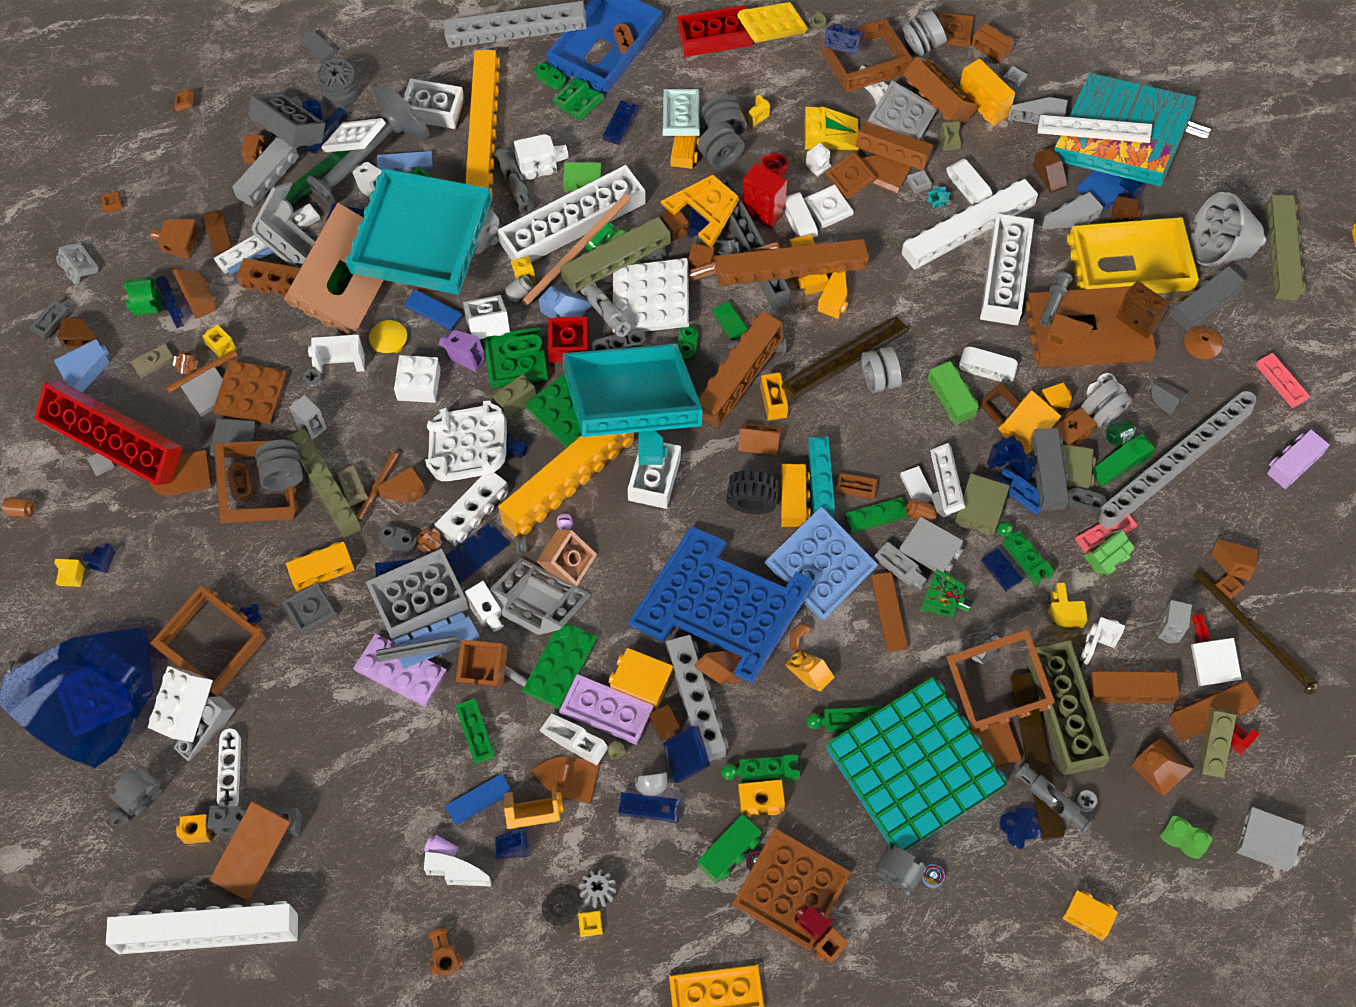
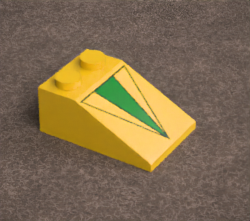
M805 107V149H812L821 143L828 150H859V148L855 147L859 133L857 118L825 107Z

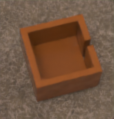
M461 640L456 682L463 685L503 688L508 647L502 643Z

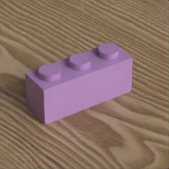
M1310 430L1306 435L1302 433L1295 440L1296 444L1294 446L1289 445L1282 452L1283 456L1281 458L1277 456L1269 464L1271 468L1267 474L1285 490L1313 465L1330 446L1313 430Z

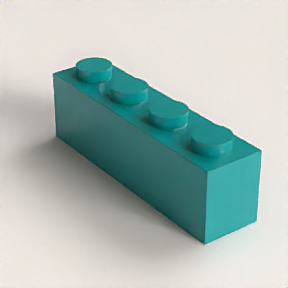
M828 437L808 438L807 453L812 513L814 514L822 507L833 518L835 505Z

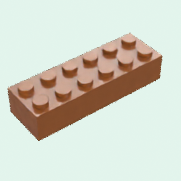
M764 311L759 316H755L751 323V328L742 334L740 343L731 349L727 361H723L720 364L719 372L715 377L712 376L706 390L700 392L697 396L702 407L703 420L719 429L784 339L781 321Z

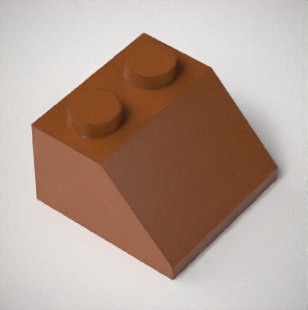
M172 270L195 319L217 310L214 304L217 300L212 291L208 292L207 289L210 286L205 277L201 278L197 271Z

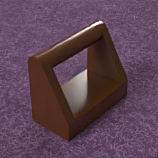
M999 383L979 402L982 409L998 426L1005 421L989 405V402L1002 395L1014 409L1021 403L1003 383Z

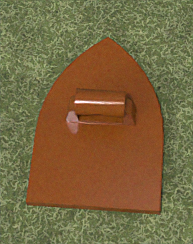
M556 757L541 763L533 769V772L538 781L549 792L552 793L551 786H556V791L561 792L562 798L590 804L600 762L595 765L577 757Z

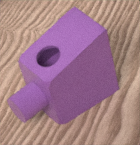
M454 330L449 337L444 335L439 341V345L446 349L452 361L474 372H477L486 360V355L479 338L475 335Z

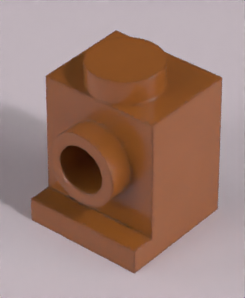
M245 134L241 154L245 163L253 164L264 150L267 149L264 136Z
M829 926L813 944L812 947L815 949L813 954L822 963L825 960L832 963L849 943L835 929ZM829 941L830 947L824 949L823 945Z

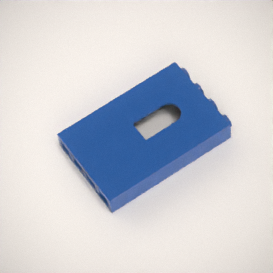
M590 0L585 5L587 29L563 32L546 53L547 63L565 75L585 81L595 90L607 94L663 24V11L640 0ZM618 24H626L634 39V43L625 54L619 51L614 38V27ZM600 38L614 45L600 63L589 65L585 62V56Z

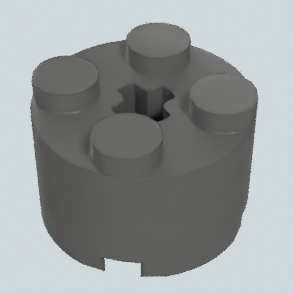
M137 765L138 769L135 771L132 769L128 770L114 785L113 788L116 789L114 795L112 793L109 795V798L127 814H135L137 817L145 812L147 809L145 805L151 799H157L162 793L160 789L161 782L141 765Z
M888 846L875 868V874L880 877L878 881L886 887L893 886L898 889L897 891L901 895L909 897L910 894L914 893L922 879L926 867L922 862L919 865L915 863L914 859L916 857L905 850L894 846L891 850L890 846Z

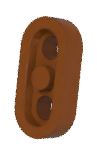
M234 463L229 466L227 473L231 496L235 500L245 501L250 497L252 490L248 469L242 463Z

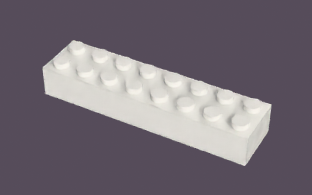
M625 165L498 229L499 243L511 260L529 256L530 261L533 262L585 235L625 193L631 198L611 221L646 204L645 190Z
M276 901L273 905L253 903L251 907H242V905L234 904L229 905L225 909L209 906L206 907V910L198 911L196 908H185L183 912L161 910L158 914L141 911L138 912V915L131 916L128 913H117L115 917H107L106 945L117 954L298 941V914L285 901Z

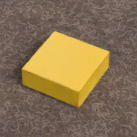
M600 911L578 913L580 937L603 934Z

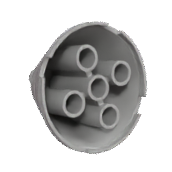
M1218 192L1202 205L1194 219V222H1197L1194 233L1191 232L1190 234L1192 255L1199 264L1204 266H1216L1244 258H1251L1260 246H1263L1266 242L1262 224L1238 196L1230 192Z

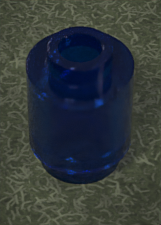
M316 99L306 100L302 107L322 121L323 113L319 101Z

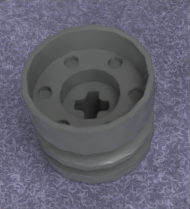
M331 59L319 66L317 81L322 98L326 104L335 108H343L356 101L359 95V88L354 69L349 62L342 59Z
M730 94L718 95L704 104L702 116L708 129L717 123L726 122L731 125L739 136L745 132L747 122L735 96Z
M273 440L260 445L255 450L256 464L259 468V480L263 488L268 490H284L302 481L303 473L299 463L298 448L294 442L290 440Z

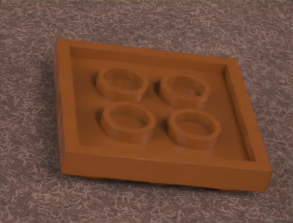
M229 360L213 408L214 414L271 425L286 380V371Z

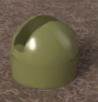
M816 14L812 18V24L816 29L820 30L826 26V18L823 14Z
M613 741L608 746L610 759H618L626 754L623 744L618 741Z

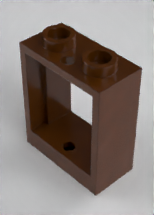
M1137 280L1126 292L1116 318L1148 339L1159 327L1170 302ZM1136 301L1154 313V318L1133 305V302Z

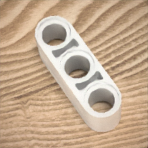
M963 158L947 167L949 178L973 206L980 203L984 198L993 196L990 187L966 159Z
M798 192L786 196L785 214L796 238L806 235H812V238L817 237L816 225L801 193Z
M966 347L959 363V368L965 372L1003 383L1014 381L1018 362L1013 358L974 347Z

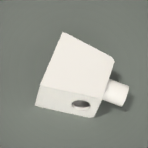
M365 162L361 166L357 165L352 170V174L360 191L370 199V194L376 186V178L382 170L369 162Z

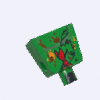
M937 569L923 600L921 610L946 617H954L957 608L969 612L973 601L962 597L966 587L964 584Z

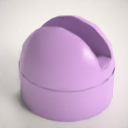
M567 513L560 514L556 520L557 527L560 530H569L573 525L572 517Z

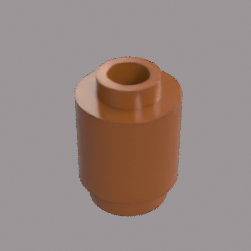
M9 497L5 498L2 502V512L10 517L29 518L35 511V504L31 498Z
M910 499L905 509V513L917 521L922 517L929 522H933L937 515L934 505L919 499Z

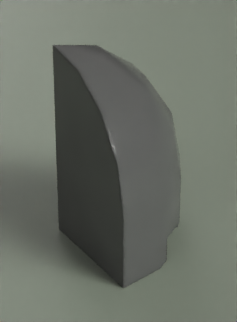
M1161 382L1153 383L1151 390L1155 404L1170 415L1176 412L1179 402L1182 403L1187 396L1186 393L1178 388Z

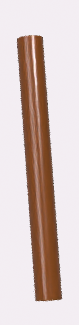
M235 350L165 388L170 394L213 367L218 368L238 356Z
M392 452L368 493V499L364 500L357 512L356 518L358 521L363 520L378 494L377 486L385 482L399 457V454L396 452Z

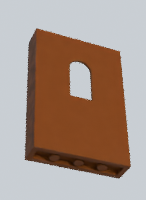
M1131 287L1067 291L1066 296L1061 299L1056 313L1066 316L1094 315L1097 330L1091 331L1088 340L1066 348L1045 342L1050 327L1043 326L1039 322L1051 293H1029L1027 301H1024V310L1028 312L1027 327L1031 328L1030 343L1034 345L1033 360L1037 361V367L1051 368L1152 361L1156 353L1153 334L1146 339L1116 318L1124 296ZM1136 301L1133 302V305L1148 314V310Z

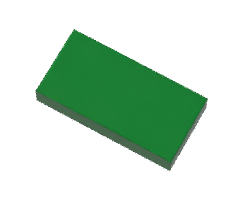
M729 302L712 309V314L730 340H734L742 336L745 331H748Z

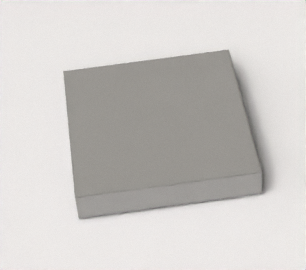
M215 367L181 386L183 392L201 417L213 410L223 381Z

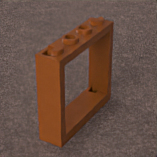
M886 18L821 38V53L846 93L901 76L912 63V57ZM883 37L896 59L847 74L834 52Z
M269 441L215 443L214 456L220 523L294 519V513L298 512V501L294 500L293 494H296V485L285 489L286 507L228 510L224 458L255 456V450L260 445Z
M200 586L150 644L181 669L205 677L170 649L168 645L207 600L253 635L215 681L212 682L210 692L217 697L267 638L262 634L264 630L256 623L250 625L247 622L249 618L242 612L238 611L235 613L231 610L233 606L225 599L221 602L217 599L219 595L210 588L205 590Z
M1029 629L946 656L972 730L977 728L978 732L990 728L989 724L998 722L999 725L1010 722V717L1018 715L1019 718L1031 715V710L1039 708L1041 712L1052 708L1051 704L1055 703ZM1025 639L1046 698L977 721L956 662Z

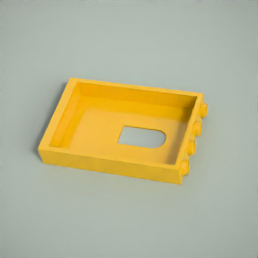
M1183 217L1072 226L1070 234L1067 235V243L1071 245V260L1075 263L1074 275L1078 276V290L1132 287L1138 280L1155 293L1192 291L1199 281ZM1133 255L1136 270L1104 272L1099 268L1098 261L1105 257Z

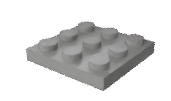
M891 81L867 122L920 140L937 110L927 100Z

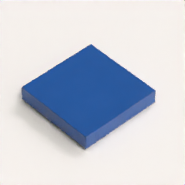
M1094 170L1078 185L1077 190L1083 195L1090 192L1106 211L1114 203L1116 196L1120 197L1129 188V184L1118 176Z

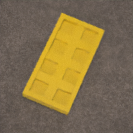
M790 2L740 10L737 14L742 25L755 43L805 34L808 30Z

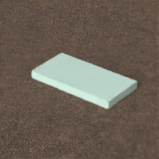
M664 89L663 136H699V89Z

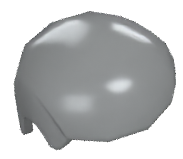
M667 772L638 776V779L637 777L635 778L636 789L646 796L660 795L666 789L668 783Z

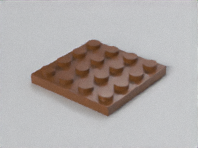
M774 828L732 906L810 951L816 940L796 924L800 918L797 915L805 904L808 907L811 905L813 908H819L825 914L824 918L827 919L851 872Z

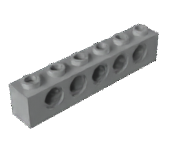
M690 635L666 641V650L670 663L673 666V673L701 763L726 757V749H729L726 736L722 737L720 732L723 729L721 719L716 717L714 710H717L715 700L710 698L708 691H711L709 681L704 679L702 672L695 667V664L699 661L696 653H699L696 641L692 642ZM684 657H688L691 659V661L688 663H684L681 661V659ZM689 676H694L697 678V680L694 682H690L686 678ZM695 695H700L703 697V699L700 701H695L692 697ZM706 714L709 718L707 720H700L698 716ZM711 733L715 738L707 740L704 736Z

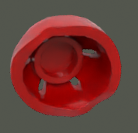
M770 153L761 157L760 165L782 177L788 170L789 159L782 154Z

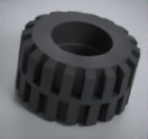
M757 470L734 472L729 478L726 502L730 507L743 513H770L774 511L777 504L778 480L768 473Z

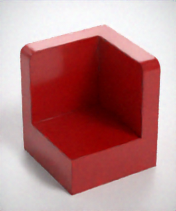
M1235 724L1230 747L1242 755L1260 734L1254 729L1248 734Z

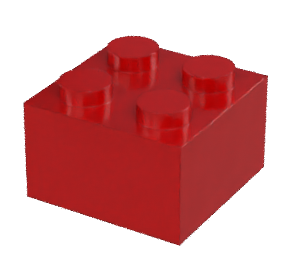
M587 317L548 318V353L550 363L563 362V353L588 351Z

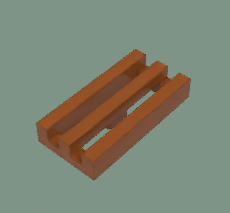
M838 472L835 493L874 500L878 479ZM841 480L852 481L857 483L841 482ZM859 483L869 484V485H873V486H872V487H870V486H865V485H861V484H859Z

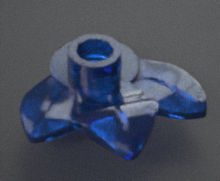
M1023 807L1017 809L1014 813L1008 812L1001 816L999 826L1007 834L1008 842L1013 847L1023 849L1025 840H1034L1042 836L1040 827L1033 821L1037 815L1034 809ZM1007 820H1012L1014 825L1009 826Z

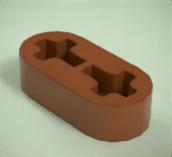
M618 24L614 27V38L618 49L622 54H625L634 43L630 29L626 24Z

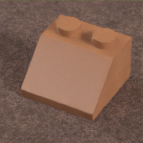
M557 529L537 560V563L547 572L577 587L597 554L572 530Z

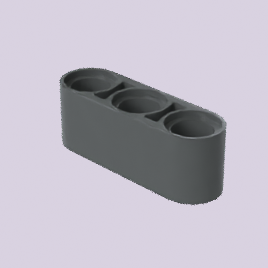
M634 329L630 330L624 337H619L615 334L597 339L592 343L591 350L645 347V333L642 330Z

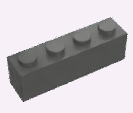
M1229 266L1223 271L1219 270L1215 273L1213 279L1204 281L1197 291H1191L1184 301H1178L1173 307L1174 311L1171 317L1188 331L1239 293L1245 280Z
M1058 428L1034 429L1030 440L1040 510H1065L1068 502L1071 500L1070 490H1067L1066 486L1068 474L1064 472L1065 455L1061 453L1062 436H1059Z

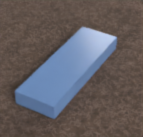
M432 151L377 155V168L380 170L383 168L408 172L413 171L418 166L424 170H433Z

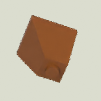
M1162 738L1151 744L1131 765L1162 797L1193 769Z

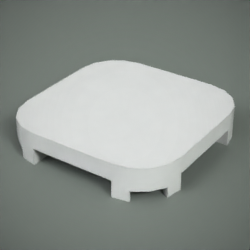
M483 401V406L448 412L447 408L439 410L440 414L434 417L432 421H428L427 428L430 431L428 459H425L426 466L436 479L440 481H453L487 475L498 470L505 462L507 421L501 408L492 404L491 401Z

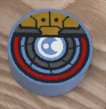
M928 865L922 877L923 883L929 888L939 887L944 881V871L938 865Z

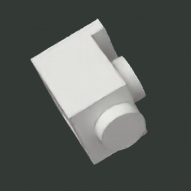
M819 143L807 152L806 167L817 177L831 168L829 163L830 151Z

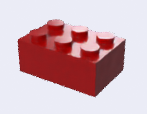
M755 163L743 178L742 203L749 216L759 220L761 224L773 228L785 213L787 180Z

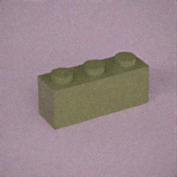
M1211 706L1209 708L1197 768L1204 775L1224 778L1236 720V714L1232 710Z

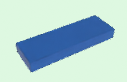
M414 290L404 303L405 307L451 331L454 330L463 318L461 313L417 290Z
M500 774L447 804L445 808L455 826L504 799V793L512 792L503 775Z

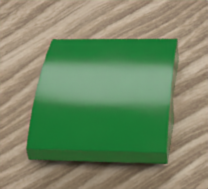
M574 78L552 101L567 114L582 121L604 100L602 93L589 88L587 82Z

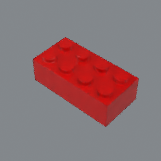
M746 5L677 16V33L683 56L689 57L752 46L753 39L737 16L740 10H746Z

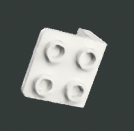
M1100 617L1097 624L1093 623L1085 641L1087 642L1085 649H1083L1080 660L1083 661L1081 667H1087L1097 642L1114 648L1123 634L1125 626L1114 619L1108 620Z

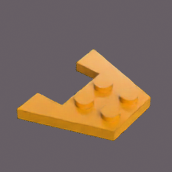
M711 175L660 202L673 215L678 213L688 203L710 223L698 233V236L712 248L737 205L739 197L714 175Z

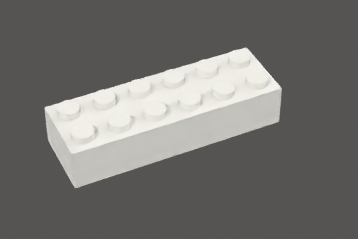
M996 214L980 315L981 320L1018 325L1022 314L1034 219Z

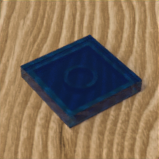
M692 726L663 743L674 783H680L711 766L699 726Z

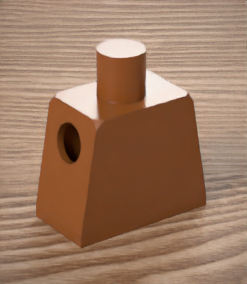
M193 219L165 220L161 230H151V239L158 240L163 252L190 259L199 228Z

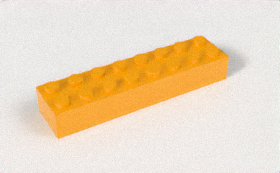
M634 433L591 437L580 436L498 506L502 524L515 537L527 535L536 523H541L550 511L556 510L564 499L571 497L576 492L579 486L585 485L593 474L600 472L607 462L614 460L622 449L628 448L634 441Z

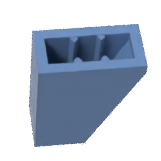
M97 339L54 360L66 384L82 393L110 363L106 357L109 355V352L104 344L99 345Z

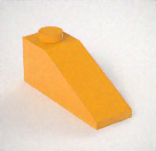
M845 271L832 273L818 301L817 311L839 319L841 313H845L848 307V302H846Z

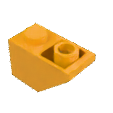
M802 651L793 654L785 664L808 687L821 691L834 678L823 659Z

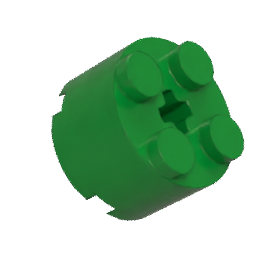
M153 276L124 281V288L126 293L128 292L129 299H126V306L128 311L132 310V314L135 317L160 313L161 298L159 289H156L153 285L157 284Z

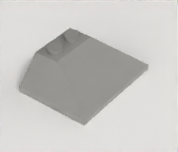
M520 558L489 590L504 617L537 635L560 630L591 595L523 558Z

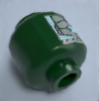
M1120 419L1111 423L1106 430L1107 441L1115 447H1122L1136 436L1135 425L1126 419Z

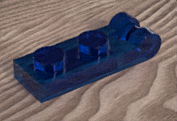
M621 100L603 134V140L620 145L634 116L638 112L639 106L636 104L630 105L626 101Z
M159 276L156 279V284L177 329L183 327L181 319L184 318L180 307H175V304L178 302L174 293H171L172 288L165 276Z
M621 792L618 816L678 823V809L681 807V800ZM663 806L670 807L669 813L663 812Z

